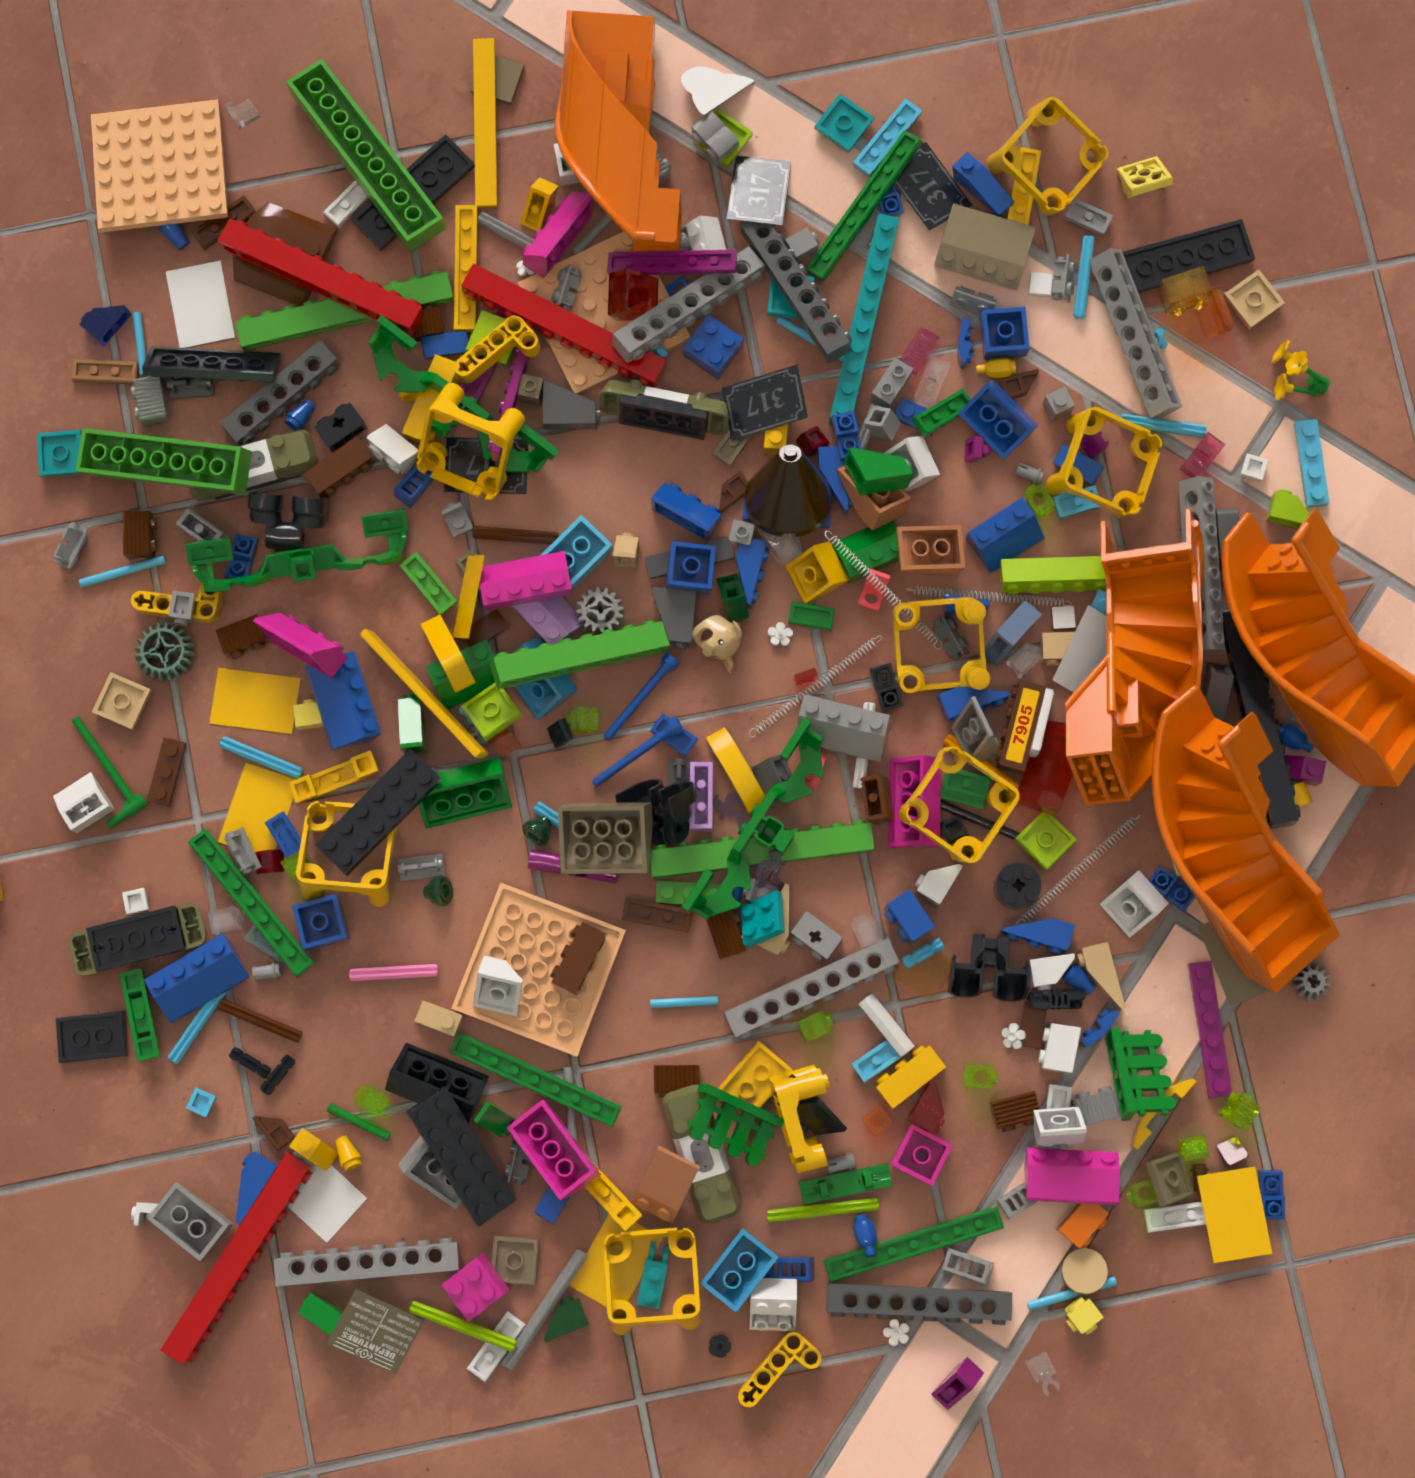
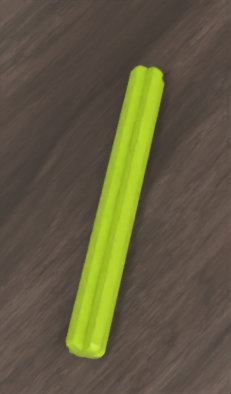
M878 1198L772 1209L766 1212L767 1221L778 1222L874 1211L879 1209Z
M413 1301L410 1306L409 1312L510 1352L516 1348L517 1340L417 1301Z

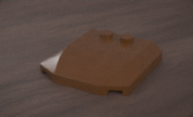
M267 202L250 216L247 222L249 228L263 230L271 238H280L293 248L295 246L300 247L306 254L311 256L317 255L323 259L327 250L330 251L338 233L337 228ZM233 255V273L236 282L298 306H304L303 303L308 301L311 290Z

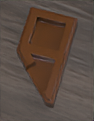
M1035 369L999 380L1000 386L1012 399L1026 396L1039 370Z
M740 471L722 484L719 505L720 513L745 496L748 481Z
M260 1116L252 1118L276 1151L281 1150L295 1138L294 1133L283 1119Z

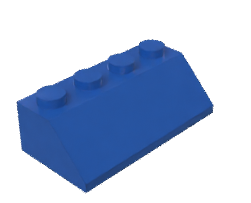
M355 651L344 653L348 659L332 678L309 665L305 667L331 750L369 743L381 735Z
M221 934L144 980L153 998L170 1023H174L208 1001L213 1000L220 994L250 978L231 940L224 934Z

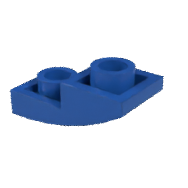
M895 183L878 205L881 214L894 216L904 213Z
M966 318L962 320L957 340L958 363L962 369H964L966 362L971 363L974 351L971 350L972 342H969L973 328L969 327L971 320Z
M467 331L422 337L421 344L424 359H433L435 354L444 358L450 355H464L467 352Z
M854 411L832 415L841 462L844 461L849 448L861 449Z
M1063 444L1052 462L1055 466L1062 467L1069 446ZM1077 451L1073 466L1079 469L1083 476V481L1093 486L1103 471L1104 466Z
M236 534L232 545L233 560H230L224 575L225 579L250 575L258 539Z
M1161 866L1157 868L1149 879V882L1167 901L1184 913L1196 898L1188 886L1180 882L1176 876Z
M1107 1009L1097 1015L1099 1019L1094 1021L1098 1030L1096 1031L1094 1027L1082 1033L1084 1038L1079 1040L1083 1048L1093 1044L1109 1030L1119 1015L1117 1010L1111 1012L1110 1009Z
M1258 1170V1183L1265 1218L1285 1219L1282 1170Z
M549 1186L534 1213L554 1225L566 1207V1203L571 1195L560 1201Z

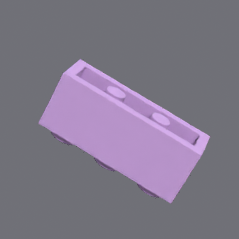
M690 762V782L694 783L697 794L696 802L691 805L690 832H712L713 762Z

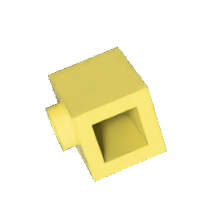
M315 699L304 700L303 704L293 705L295 726L298 730L324 727Z

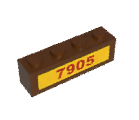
M1020 680L1018 685H1013L1011 698H1014L1012 707L1008 706L1005 719H1009L1007 728H1002L1000 740H1003L1002 748H999L994 761L998 762L997 768L1018 774L1025 772L1046 686Z

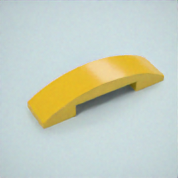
M724 727L706 737V740L750 814L756 803L761 804L765 795L735 742Z
M372 750L350 758L351 760L313 775L308 774L288 782L295 802L300 803L331 793L378 772L379 769Z
M1192 1078L1170 1086L1169 1089L1164 1090V1095H1174L1177 1099H1182L1197 1081ZM1146 1112L1144 1117L1139 1118L1131 1139L1130 1147L1133 1150H1138L1152 1132L1145 1126L1157 1112Z
M595 1165L601 1175L585 1188L627 1232L643 1215Z

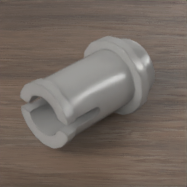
M1020 462L1015 475L1033 481L1034 485L1035 483L1040 484L1045 472L1041 471L1042 468L1036 469Z
M272 962L271 965L255 966L252 968L253 978L255 981L268 978L276 980L282 976L281 964Z
M846 1153V1156L827 1159L830 1174L846 1169L851 1171L852 1168L856 1167L853 1154L849 1155Z

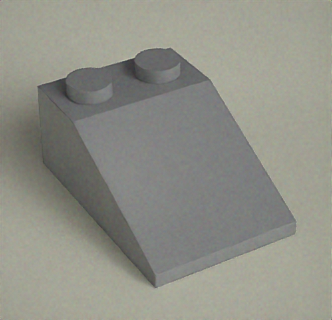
M971 697L951 728L962 751L967 752L979 762L994 757L999 750L998 741L994 737L989 722L985 718L976 697Z
M419 1136L398 1166L409 1178L457 1209L462 1201L422 1137Z
M175 1182L147 1218L199 1261H205L234 1225L233 1222L178 1182Z

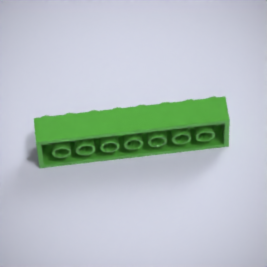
M82 428L76 472L94 477L246 495L252 451L240 446Z

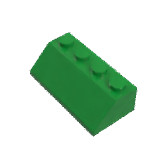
M500 757L436 773L442 778V781L419 804L426 829L512 808Z

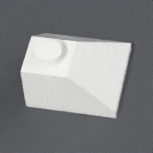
M488 956L483 957L477 974L473 1006L517 1016L523 980L506 960Z

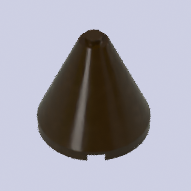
M791 444L783 446L752 476L745 490V509L751 521L761 530L782 537V533L795 534V537H799L815 531L827 520L832 508V490L826 478L799 447Z

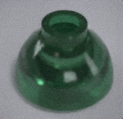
M541 816L540 819L534 818L526 821L522 825V831L534 844L546 846L550 840V826L552 823L548 818Z
M437 876L429 882L428 886L424 887L423 895L437 906H448L453 897V887L446 876Z

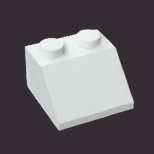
M923 436L906 438L884 452V454L904 457L907 464L911 467L913 475L908 487L903 489L905 492L925 485L940 475Z
M1139 870L1100 903L1102 908L1129 938L1169 904Z
M1051 1023L1048 1028H1044L1042 1041L1046 1042L1044 1050L1040 1049L1038 1063H1041L1040 1069L1063 1074L1073 1072L1081 1031L1080 1027Z
M1079 1107L1033 1110L1034 1135L1037 1145L1052 1146L1064 1143L1072 1145L1084 1141L1087 1129Z

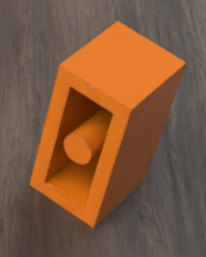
M1078 1203L1056 1230L1076 1248L1080 1249L1082 1246L1085 1248L1093 1240L1094 1237L1091 1236L1096 1229L1101 1230L1108 1222L1106 1217L1109 1213L1099 1204Z

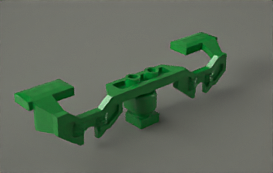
M383 315L379 317L375 325L378 330L368 341L379 379L383 381L388 374H395L399 379V383L394 388L396 392L425 393L430 386L440 393L449 382L436 373L412 371L395 358L392 348L393 341L409 353H412L415 349L417 341ZM464 395V398L458 405L459 409L485 420L494 421L492 416L479 406V402L475 398ZM433 420L431 430L445 439L450 433L451 428L456 427L459 422L453 420L450 423H441ZM523 424L517 435L533 446L534 449L532 451H517L512 447L505 472L530 473L531 471L538 473L548 459L551 461L554 459L559 450L527 425ZM478 431L477 434L484 459L488 461L491 458V452H488L490 438L488 434Z
M405 509L361 515L365 538L387 535L389 551L379 555L346 558L333 544L266 554L257 573L231 579H214L212 563L233 560L230 537L186 543L189 567L193 566V573L203 584L204 592L228 591L235 585L253 587L269 582L271 578L293 575L294 583L316 579L315 571L326 569L357 570L370 563L378 564V566L388 565L402 560V551L407 540L405 532L408 531Z
M804 717L780 754V759L788 762L799 746L801 760L789 780L775 784L768 791L761 804H755L750 812L752 818L748 824L744 822L737 833L740 836L727 858L728 875L716 893L704 897L702 894L714 877V874L708 869L703 872L682 905V909L690 914L693 911L700 917L708 920L710 917L733 910L741 905V903L733 898L732 892L737 887H742L747 891L751 889L748 859L741 854L754 834H756L758 842L768 848L775 846V851L781 855H784L795 838V833L788 829L784 830V825L771 816L765 817L776 800L786 804L812 795L813 790L805 785V778L807 776L815 775L820 779L823 777L820 747L824 738L809 729L811 721Z

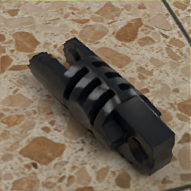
M1045 989L1029 992L1027 1000L1030 1008L1045 1010L1080 1009L1083 1005L1082 1001L1086 997V992L1081 989Z

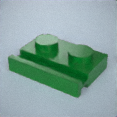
M963 770L956 773H946L940 798L983 809L991 778Z

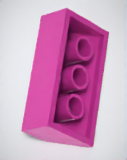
M572 192L568 198L564 197L558 206V211L548 217L547 225L544 229L537 231L534 242L524 248L522 252L523 266L543 279L547 276L592 217L594 198L589 193Z
M565 551L482 567L479 584L483 606L486 611L573 594Z
M281 613L257 617L253 620L275 646L329 678H332L348 659L342 652L344 648L334 640L329 642V639L321 632L314 633V630L305 623L300 625V622L291 615L287 617Z
M921 755L890 759L889 788L894 821L889 822L888 847H940V845L923 833L903 823L899 817L900 808L917 789L936 757ZM939 768L921 795L917 796L927 805L929 810L928 820L923 828H927L938 837H940L941 770ZM912 806L908 810L911 821L917 817V811Z
M542 1099L507 1127L560 1201L584 1189L601 1175L559 1116L545 1100Z
M1027 1147L1024 1163L1026 1201L1119 1205L1120 1164L1118 1152Z

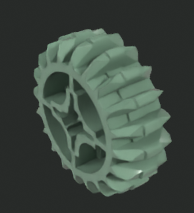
M166 622L163 628L161 623H157L156 629L149 626L150 633L147 634L143 631L141 634L145 638L143 640L139 638L136 640L141 645L134 647V650L140 653L134 656L137 661H140L137 666L140 669L144 668L143 673L145 675L150 674V678L153 680L158 676V680L163 682L166 676L169 681H172L173 674L180 678V670L185 673L188 671L184 667L185 664L192 665L193 663L188 659V657L195 656V653L188 651L194 648L193 643H188L192 638L189 635L185 636L186 631L184 629L179 630L177 624L171 627L170 623ZM165 636L176 637L180 645L168 644ZM157 639L156 646L149 649L151 644ZM164 647L169 650L166 652L165 657L160 653ZM180 654L178 660L172 665L173 657ZM149 659H160L164 668L152 666Z

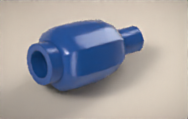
M1289 723L1279 724L1280 732L1278 735L1280 741L1284 742V745L1294 750L1304 749L1308 753L1313 750L1314 746L1307 741L1306 735L1300 729Z
M859 1215L854 1218L853 1232L858 1245L865 1249L867 1258L876 1256L874 1246L877 1242L875 1225L872 1220L868 1219L867 1215Z

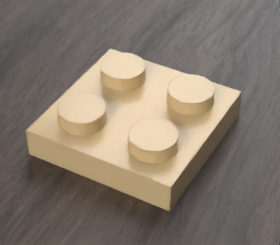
M1259 269L1223 295L1249 330L1285 304Z
M110 672L92 713L134 730L152 690Z

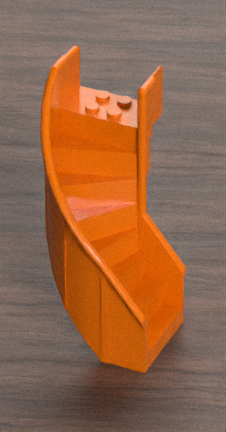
M567 10L562 81L555 117V134L559 149L566 163L583 187L610 218L632 239V252L679 251L683 209L680 189L658 188L660 162L656 159L657 142L649 134L655 91V59H653L655 41L654 16Z
M1191 508L1186 509L1187 542L1129 551H1114L1106 522L1101 521V563L1106 574V656L1065 702L1066 757L1085 805L1131 801L1152 778L1154 741L1162 711L1177 698H1180L1192 686H1201L1203 666L1201 593L1205 556L1200 525L1197 520H1194Z
M1318 509L1312 510L1292 537V543L1269 544L1253 515L1245 513L1222 541L1224 589L1232 619L1242 641L1260 667L1271 677L1315 749H1318L1334 766L1361 786L1399 787L1415 763V676L1359 639L1347 618V599L1332 575L1334 570L1330 565L1331 560L1340 547Z
M1194 685L1162 711L1156 730L1152 759V794L1159 830L1177 871L1193 891L1211 927L1214 928L1232 960L1242 970L1246 978L1252 979L1276 994L1338 938L1340 934L1322 900L1324 892L1275 839L1265 819L1270 800L1258 778L1261 772L1257 765L1270 755L1273 749L1256 714L1251 712L1233 727L1214 717L1200 687Z

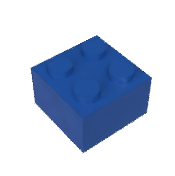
M1014 307L982 310L979 319L983 359L1027 356L1030 347L1026 308Z
M708 314L683 347V356L719 380L743 348L744 338Z
M672 541L669 547L665 588L693 590L699 594L709 595L712 589L716 546Z
M910 889L889 902L884 908L886 910L884 913L886 919L890 924L895 923L899 929L897 934L903 943L907 941L910 945L935 927Z
M337 894L292 906L303 950L310 951L350 940L340 896Z

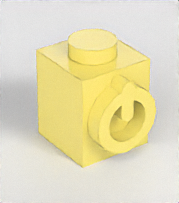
M1082 1296L1077 1298L1064 1309L1066 1311L1065 1315L1068 1318L1065 1322L1073 1332L1078 1331L1080 1334H1090L1098 1327L1096 1323L1104 1318L1093 1302L1087 1297L1085 1299Z

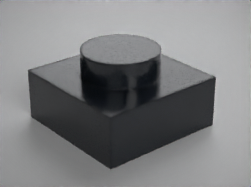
M565 718L556 721L547 728L555 748L562 747L573 739Z
M960 815L940 823L946 841L950 845L962 837L969 836Z

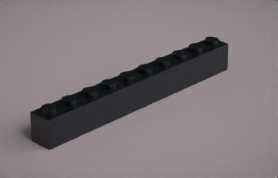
M1230 611L1223 612L1224 645L1229 666L1234 675L1233 683L1242 720L1251 712L1255 713L1273 749V752L1257 765L1261 772L1258 778L1270 800L1265 819L1270 829L1293 826L1299 821L1301 813L1299 806L1295 805L1294 784L1290 783L1288 777L1290 775V766L1288 762H1285L1283 756L1285 754V745L1282 740L1280 741L1278 735L1280 725L1273 714L1275 704L1273 698H1270L1268 690H1270L1269 679L1264 676L1263 669L1242 641Z

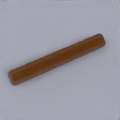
M474 526L472 536L475 539L552 544L559 537V533Z
M221 999L218 1004V1010L291 1041L299 1042L302 1037V1031L226 999Z

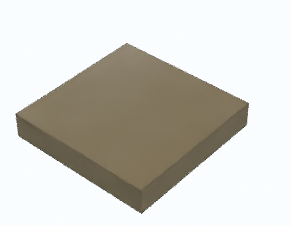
M495 55L496 101L512 105L525 67L524 64ZM474 81L470 90L472 94H474Z
M1180 1151L1145 1163L1160 1207L1195 1195Z
M494 1235L491 1264L505 1283L536 1285L540 1239Z

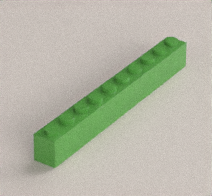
M441 270L431 272L430 276L421 277L420 275L409 278V281L400 282L399 280L388 283V286L383 287L387 291L394 290L407 300L414 299L418 301L422 308L428 305L437 306L454 302L448 274ZM324 298L325 301L316 302L315 300L304 302V306L295 307L294 305L282 308V311L278 312L272 310L261 313V316L252 317L251 315L240 318V321H236L235 324L241 348L243 351H248L374 321V319L331 299Z
M865 820L853 821L852 825L844 826L843 823L830 824V828L822 829L821 825L810 826L808 831L799 832V828L788 829L795 833V838L784 855L776 852L775 846L768 848L758 842L754 834L741 855L748 859L749 867L867 853L873 852L875 848L871 823H866ZM733 837L719 838L720 842L711 843L710 839L697 841V845L681 842L673 848H667L666 845L653 846V850H650L652 879L700 874L706 869L711 872L728 870L727 858L737 840H733Z

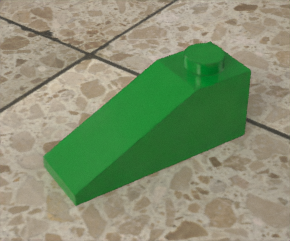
M487 1101L474 1121L497 1136L502 1137L503 1134L508 1136L510 1132L507 1127L512 1124L515 1118L493 1102Z

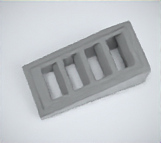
M1025 1182L996 1199L1009 1220L1038 1202L1026 1201L1025 1196L1021 1192L1022 1189L1026 1190ZM1016 1193L1023 1202V1205L1021 1206L1018 1204L1017 1200L1013 1196ZM1009 1198L1016 1208L1013 1211L1006 1201Z
M948 1248L942 1270L987 1285L994 1262ZM954 1255H957L958 1259L956 1262L955 1269L951 1268V1264ZM963 1258H965L967 1261L964 1271H960ZM972 1261H974L976 1264L973 1274H969ZM981 1264H983L985 1268L982 1277H978Z

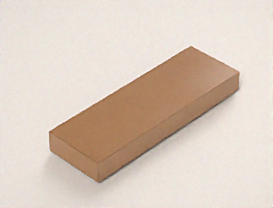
M73 359L71 380L73 382L134 384L133 380L138 379L139 364L137 361Z

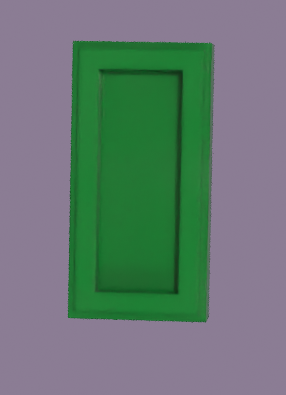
M792 601L788 624L831 631L835 608Z

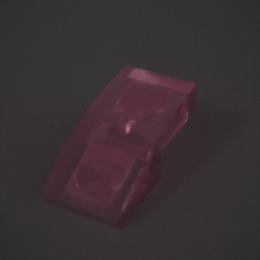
M922 326L920 327L900 358V361L913 368L912 374L917 375L938 342L939 336Z
M1207 432L1181 466L1180 470L1191 478L1202 476L1226 444Z

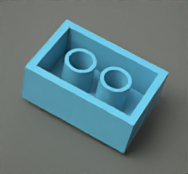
M580 515L541 555L565 551L573 592L614 550L613 545L590 522Z

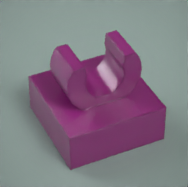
M1101 431L1095 435H1086L1081 440L1080 445L1091 459L1099 456L1108 447L1109 441L1105 442L1101 436L1103 434Z
M974 436L966 440L964 462L973 463L982 457L984 458L985 454L990 455L991 446L983 445V437Z

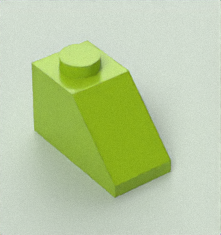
M1288 490L1275 491L1271 496L1266 521L1299 529L1309 516V513L1298 496L1292 495V492Z

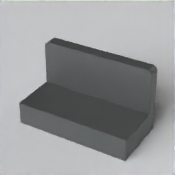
M780 755L770 757L752 767L754 776L765 796L775 784L789 780L792 775L787 762L780 759ZM776 800L773 806H775V805H777V804H779V803H781V802L778 801V800Z

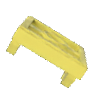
M1157 156L1117 168V175L1122 182L1123 192L1126 194L1127 199L1173 184L1172 176ZM1144 172L1150 173V174L1147 175V176H1140V175H1139V174L1144 173ZM1157 174L1158 179L1153 180V175ZM1136 180L1145 181V183L1139 185L1132 182Z

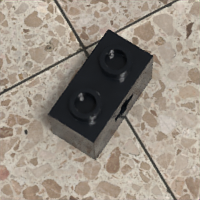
M350 402L338 406L335 409V413L329 417L321 418L314 427L332 453L368 429L364 420ZM340 423L343 425V428L340 429L336 425Z

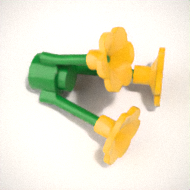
M1287 339L1275 352L1271 363L1274 364L1283 358L1287 361L1285 367L1287 368L1286 373L1289 376L1298 375L1301 372L1309 374L1310 376L1306 383L1309 389L1294 387L1293 384H1288L1286 374L1282 373L1281 376L1277 377L1274 387L1275 399L1280 401L1281 398H1284L1286 392L1292 393L1293 391L1306 393L1313 397L1316 393L1324 394L1330 385V379L1308 368L1307 353L1305 351L1294 352L1293 354L1288 352L1287 348L1290 341Z

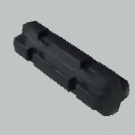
M234 1047L229 1054L231 1059L239 1061V1064L252 1072H257V1075L262 1078H267L271 1072L270 1067L265 1064L262 1065L259 1060L247 1053H243L237 1047Z
M285 1055L281 1060L282 1063L278 1064L268 1076V1081H264L260 1086V1090L263 1093L271 1095L275 1089L274 1086H278L289 1072L288 1069H291L296 1062L291 1056Z

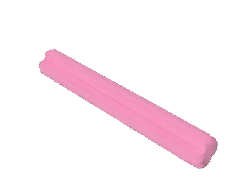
M436 964L349 970V979L351 981L438 976V965Z

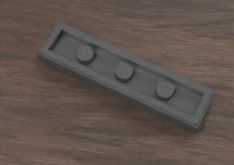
M729 537L701 543L702 545L716 546L714 564L735 559ZM669 551L645 557L650 579L667 576Z

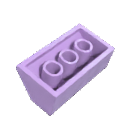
M562 597L510 606L544 643H550V645L573 637L585 625V623H578L580 616H576V611Z

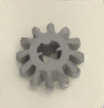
M1313 963L1311 967L1308 964L1304 970L1302 969L1298 973L1299 976L1296 975L1292 979L1298 981V984L1292 986L1293 989L1300 988L1297 995L1301 997L1305 994L1306 1001H1310L1312 997L1317 1001L1320 1000V995L1326 996L1327 992L1324 988H1331V984L1325 982L1331 976L1323 975L1326 968L1322 967L1318 970V964ZM1312 978V981L1316 982V985L1311 986V983L1307 982V979Z

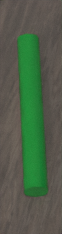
M332 1103L327 1108V1112L385 1141H388L391 1135L390 1132Z

